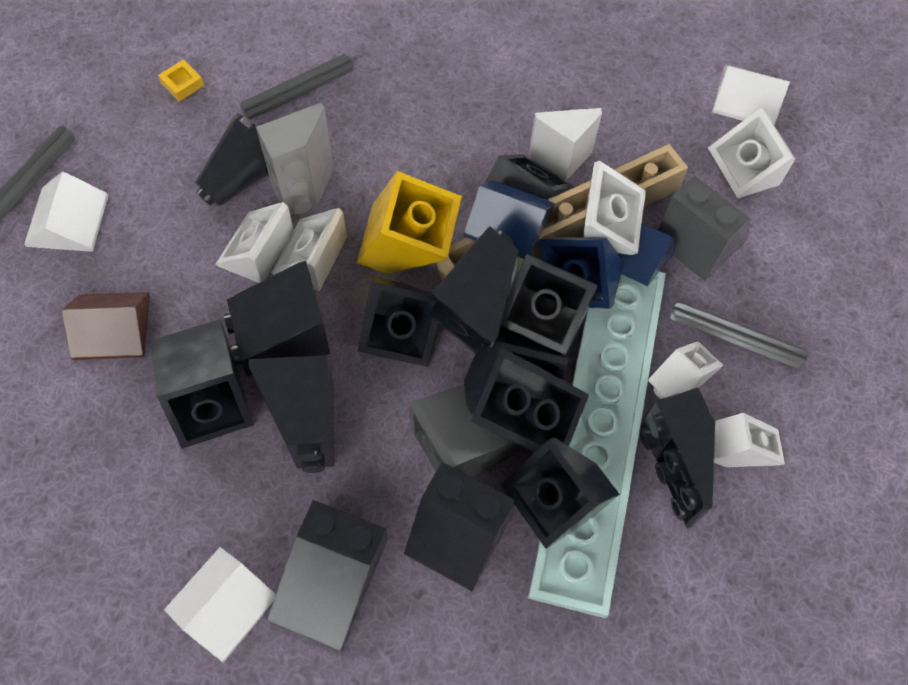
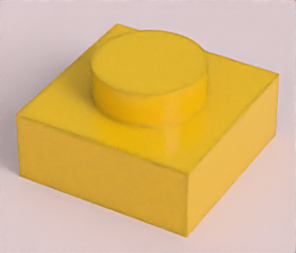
M184 59L158 75L161 84L179 102L204 86L202 77Z

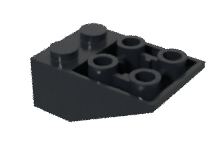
M699 387L657 400L641 425L640 438L646 450L652 451L657 462L655 464L657 477L663 485L667 484L673 497L671 498L672 510L679 520L683 519L686 528L694 526L713 508L715 420Z

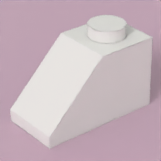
M697 341L676 349L648 381L654 386L655 394L660 399H664L700 387L724 365Z
M745 413L715 421L714 463L724 467L785 464L778 429Z

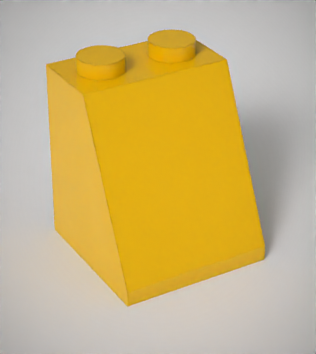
M396 171L372 204L357 264L386 274H392L445 261L448 258L462 196Z

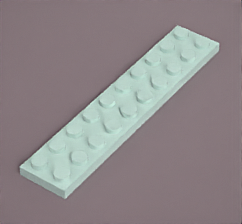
M659 272L648 287L621 274L613 307L610 309H588L572 386L589 394L569 447L597 463L620 495L593 518L549 548L545 549L539 541L528 599L602 618H607L609 615L666 273Z

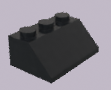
M478 346L464 379L467 420L533 452L540 449L550 438H556L569 446L589 397V394L501 347Z

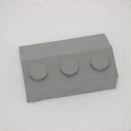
M322 102L256 127L272 188L279 202H283L288 206L290 216L306 213L311 207L318 205L334 171L325 109Z

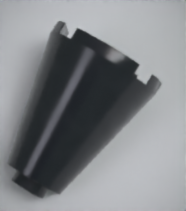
M239 113L232 118L195 181L199 187L196 193L210 206L214 202L221 206L269 174L256 130L257 126L252 124L248 128L242 123L246 117Z

